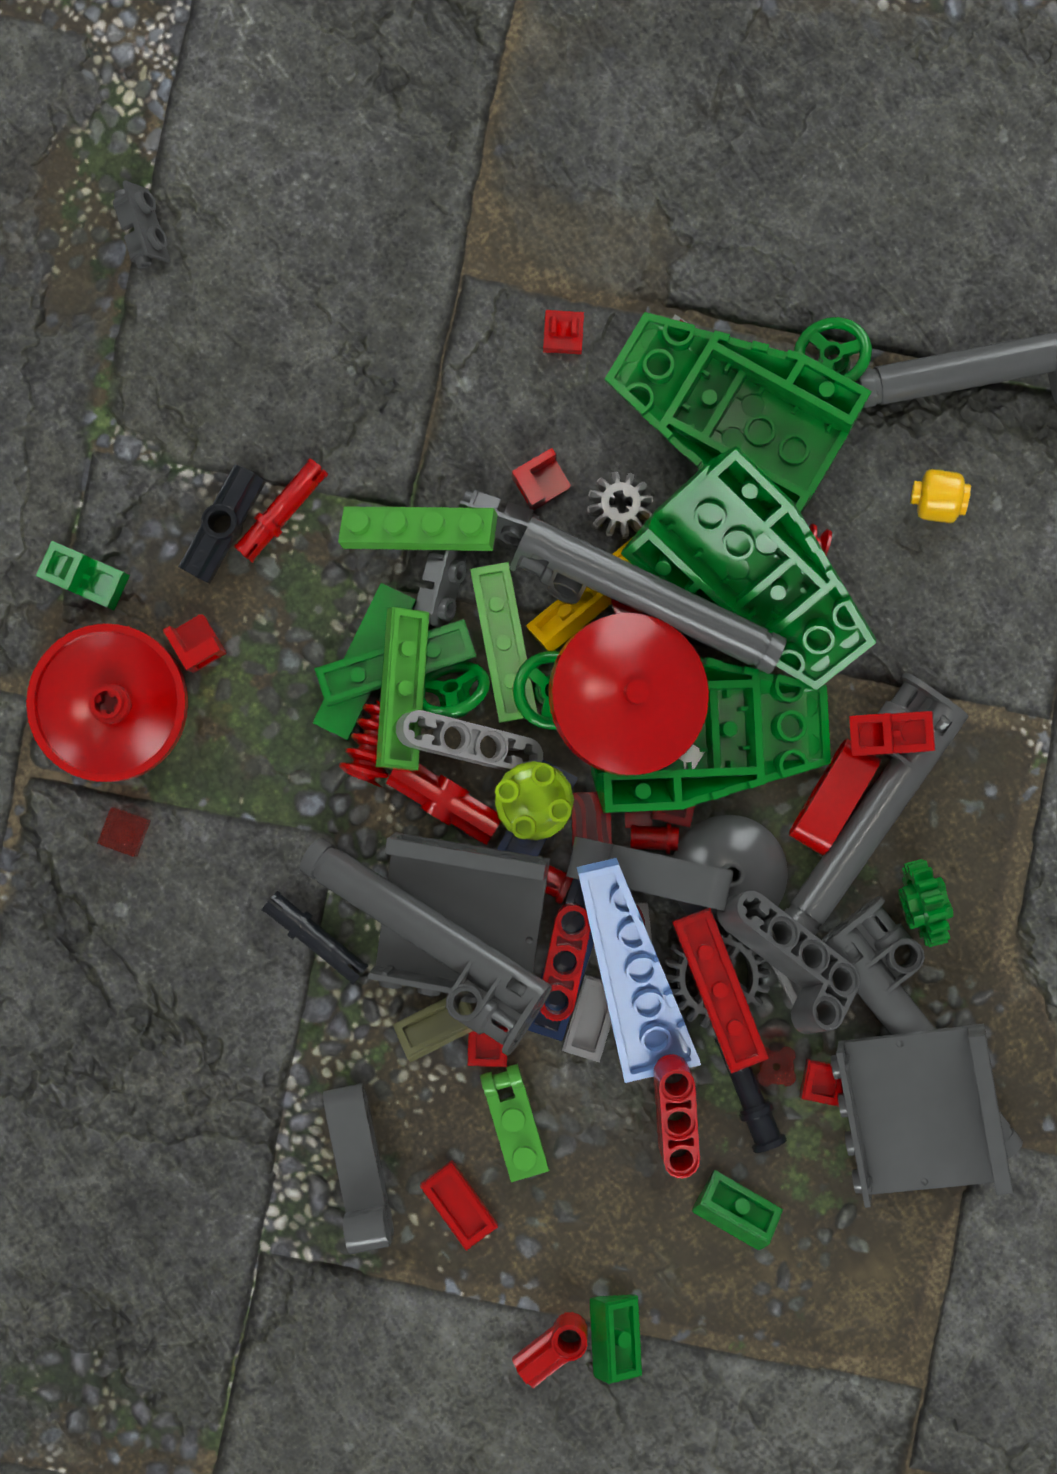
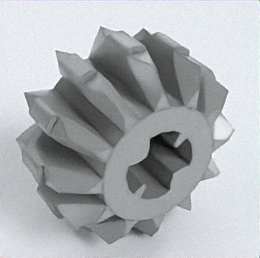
M612 472V485L605 479L599 478L597 485L601 492L596 490L589 491L588 498L597 504L588 506L587 514L600 515L593 522L595 529L602 527L605 523L608 524L606 537L611 538L615 528H620L621 538L627 539L629 536L628 525L635 532H638L642 527L639 519L648 520L652 515L649 510L643 507L651 505L653 497L648 495L640 496L646 490L647 484L641 482L636 487H633L634 474L628 473L624 483L620 482L618 472ZM615 498H621L624 504L629 503L630 506H626L624 513H619L617 507H610V505L614 504Z

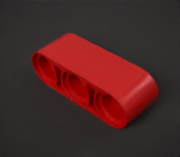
M846 738L833 755L831 764L827 765L791 826L788 835L820 855H825L874 776L881 758L876 755L852 756L851 740Z
M577 903L563 905L556 913L542 980L552 985L551 992H564L568 998L566 1006L559 1011L549 1009L544 1003L540 1011L547 1019L552 1021H561L568 1018L573 1012L591 931L586 909ZM570 911H577L584 917L583 927L575 933L565 931L561 925L563 916ZM569 951L575 955L576 963L571 970L562 972L554 967L553 959L558 952Z
M669 1054L657 1061L653 1072L658 1147L666 1171L675 1178L684 1179L696 1173L700 1164L696 1087L692 1073L684 1058L679 1055ZM672 1074L683 1075L681 1080L676 1083L665 1082ZM674 1112H685L684 1116L679 1120L672 1121L668 1119ZM676 1150H687V1152L681 1157L671 1156L672 1153Z

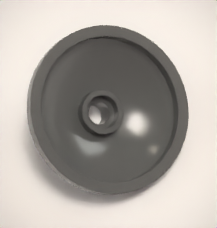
M719 815L697 823L683 835L678 842V851H674L672 855L673 858L718 868H737L739 877L736 881L731 882L728 897L746 891H756L778 907L784 896L787 886L788 868L782 847L767 828L747 817ZM677 900L687 915L707 908ZM711 908L714 919L718 923L719 931L724 932V928L718 920V909Z

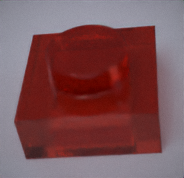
M111 807L97 844L132 857H137L151 820L117 807Z

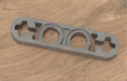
M424 710L405 713L398 719L396 724V734L399 741L410 748L507 772L518 764L526 763L520 757L506 756L508 750L517 751L524 749V753L529 755L528 762L543 761L542 748L532 738ZM418 720L420 728L434 729L432 735L422 734L415 737V732L409 730V724ZM449 727L456 728L461 735L460 745L456 749L449 748L444 741L445 731ZM485 736L491 737L496 743V752L492 758L485 757L480 750L481 740Z

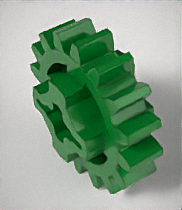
M920 859L904 863L902 868L904 887L898 889V894L909 928H918L920 939L923 938L924 945L929 948L948 943L950 939L948 932L950 925L947 919L953 918V907L949 901L943 879L941 877L934 878L933 870L931 867H928L926 860Z

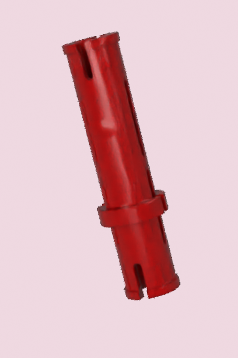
M309 458L307 463L263 514L260 512L254 517L256 522L233 547L253 563L273 537L279 538L283 533L280 529L323 479L327 478L328 473L324 469L321 470L322 467Z

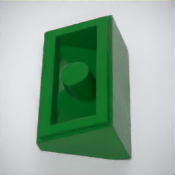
M714 1170L696 1200L692 1212L749 1246L761 1250L770 1244L783 1209Z
M612 1295L590 1298L594 1377L612 1384L642 1376L638 1295Z

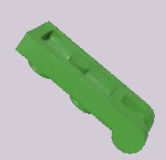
M518 1064L507 1066V1071L493 1075L491 1071L480 1075L511 1182L549 1171ZM512 1086L515 1096L500 1100L498 1090Z

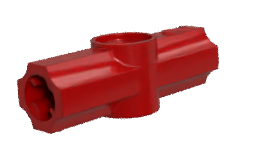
M420 763L418 770L415 771L393 769L386 782L392 788L421 805L420 808L449 826L451 824L463 830L464 833L486 845L501 823L497 811L470 796V792L442 774L439 776L434 774Z

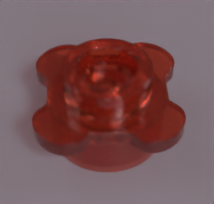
M787 1046L781 1050H770L768 1047H764L769 1059L760 1062V1072L757 1074L758 1082L765 1087L770 1086L772 1083L776 1085L784 1084L785 1086L793 1085L796 1081L793 1064L796 1058L794 1050ZM774 1063L780 1064V1068L778 1070L773 1069Z

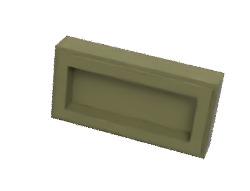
M447 997L393 1024L404 1053L410 1062L473 1031L449 1014L446 1008ZM462 1001L459 1003V1011L462 1015H469L474 1011L471 1003Z

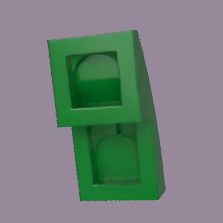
M51 541L36 574L37 577L111 610H115L130 577L125 572L54 541Z

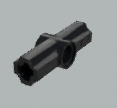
M234 464L214 503L203 512L201 526L178 567L210 584L232 543L240 538L243 531V523L266 481L246 468ZM225 515L230 516V528L224 533H215L214 523L217 518Z

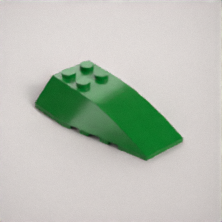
M644 312L605 377L607 384L699 470L712 458L737 446L795 503L801 514L842 448L872 392L803 353L774 349L769 347V344L754 340L753 342L736 339L730 337V334L716 330L710 332L698 329L693 324Z
M737 446L712 458L655 510L621 552L631 564L768 629L770 633L774 632L787 638L785 648L776 666L815 690L819 689L876 644L877 639L795 503Z
M700 657L707 676L709 701L705 722L693 745L698 747L700 752H705L695 769H692V762H686V769H684V762L678 759L660 770L640 775H616L591 766V775L603 813L683 810L700 803L719 799L729 794L831 764L827 685H822L819 689L815 690L797 678L780 674H767L759 671V669L746 666L740 667L723 663L721 660Z

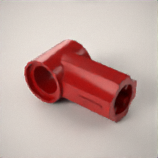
M565 1312L559 1315L551 1328L512 1357V1362L518 1374L526 1384L535 1388L568 1361H575L583 1356L588 1344V1325L585 1319L574 1312ZM565 1330H573L580 1335V1338L574 1343H568L561 1339L560 1334Z

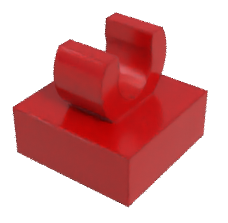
M546 310L543 352L582 355L584 312Z

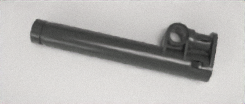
M1057 332L876 366L873 369L867 368L864 374L856 381V383L872 391L864 408L873 407L876 404H889L1048 373L1052 396L1057 403Z
M534 516L527 526L509 568L513 572L521 568L539 577L540 582L547 585L549 593L565 603L574 604L579 602L586 587L642 614L660 619L678 631L748 665L753 664L756 669L767 674L774 670L787 642V638L779 634L770 633L768 629Z
M904 672L900 677L903 682L902 686L891 701L884 703L877 714L933 711L936 751L883 754L890 759L889 763L844 825L828 852L823 855L792 899L789 909L786 908L784 911L815 936L819 931V926H823L969 717L959 706L909 673Z
M319 838L311 844L302 858L300 871L312 879H316L318 883L458 973L460 976L446 999V1008L449 1014L477 1034L485 1033L502 1044V1053L507 1056L510 1055L543 1007L551 992L552 985L341 849H336L327 840ZM466 995H475L477 1000L475 1010L469 1015H462L459 1011L460 1000ZM495 1023H500L501 1025L506 1027L508 1031H503L502 1029L497 1027Z
M877 896L860 907L821 940L857 969L860 977L857 993L890 1035L934 1030V1026L901 985L923 965L925 959L924 950L917 941L912 939L901 923L896 924L882 907L885 903L884 898ZM907 944L911 952L910 958L906 963L898 965L894 959L895 950L898 946ZM1000 1112L1009 1159L1022 1147L1023 1140L1013 1128H1010L1009 1122Z

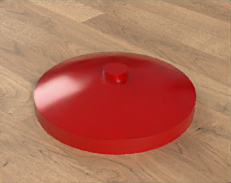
M613 614L600 618L581 628L561 649L555 660L549 681L550 711L556 729L564 743L585 763L601 771L616 775L651 773L667 767L678 760L697 739L708 710L709 690L707 676L696 650L673 626L645 614Z
M119 624L89 625L76 629L57 640L40 658L32 673L27 690V717L35 741L43 753L56 766L73 776L85 780L120 782L149 772L172 752L182 735L187 719V687L182 671L174 657L161 643L137 629Z

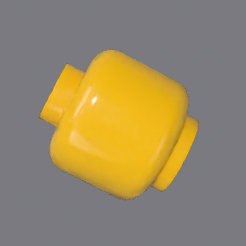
M929 469L923 475L922 481L914 480L910 504L917 505L918 516L923 520L953 523L959 515H966L971 485L965 484V479L960 473Z

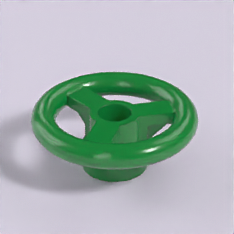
M842 317L825 318L813 323L802 332L794 347V351L805 354L808 344L811 343L819 351V363L854 382L864 374L869 366L872 355L871 341L866 331L858 323ZM830 329H841L851 333L856 340L843 344L829 342L820 333ZM860 353L856 365L849 371L851 366L850 356ZM833 354L839 355L836 359H833V360H829V359H828V357H829L830 355H833Z
M545 651L530 657L519 668L513 684L514 701L521 715L531 724L548 730H556L550 711L549 697L545 693V687L549 684L551 675L545 676L537 667L546 663H555L560 653L558 651ZM527 678H530L535 683L533 692L535 701L542 706L540 715L529 706L526 700L525 684Z
M465 661L425 674L423 710L451 718H460L467 715L484 700L489 691L490 680L487 672L481 666ZM464 672L457 679H450L445 682L436 680L450 673ZM478 680L477 689L470 696L469 690L472 684ZM425 692H431L438 696L440 706L428 703L425 699Z

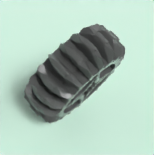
M724 929L721 937L724 944L729 945L726 950L733 967L739 952L743 955L747 964L748 978L746 986L740 984L747 1004L752 1002L757 1007H762L764 1002L755 996L757 990L763 993L769 992L770 987L759 982V978L771 976L769 969L758 968V965L765 963L766 960L758 954L753 956V950L737 938L732 937L733 935ZM672 944L671 950L680 956L678 960L665 959L664 963L666 966L675 968V973H666L665 976L668 983L676 982V986L671 987L674 997L681 995V998L676 1001L678 1008L682 1011L687 1006H690L685 1018L692 1022L700 1013V1026L707 1028L710 1024V1019L700 993L698 992L695 999H693L686 987L685 972L688 962L683 949L677 944Z

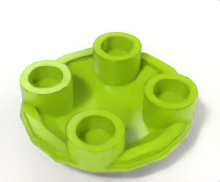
M531 761L518 764L505 773L502 780L496 786L495 805L498 818L506 829L519 839L540 840L551 837L564 828L572 815L574 797L571 785L560 770L548 763Z

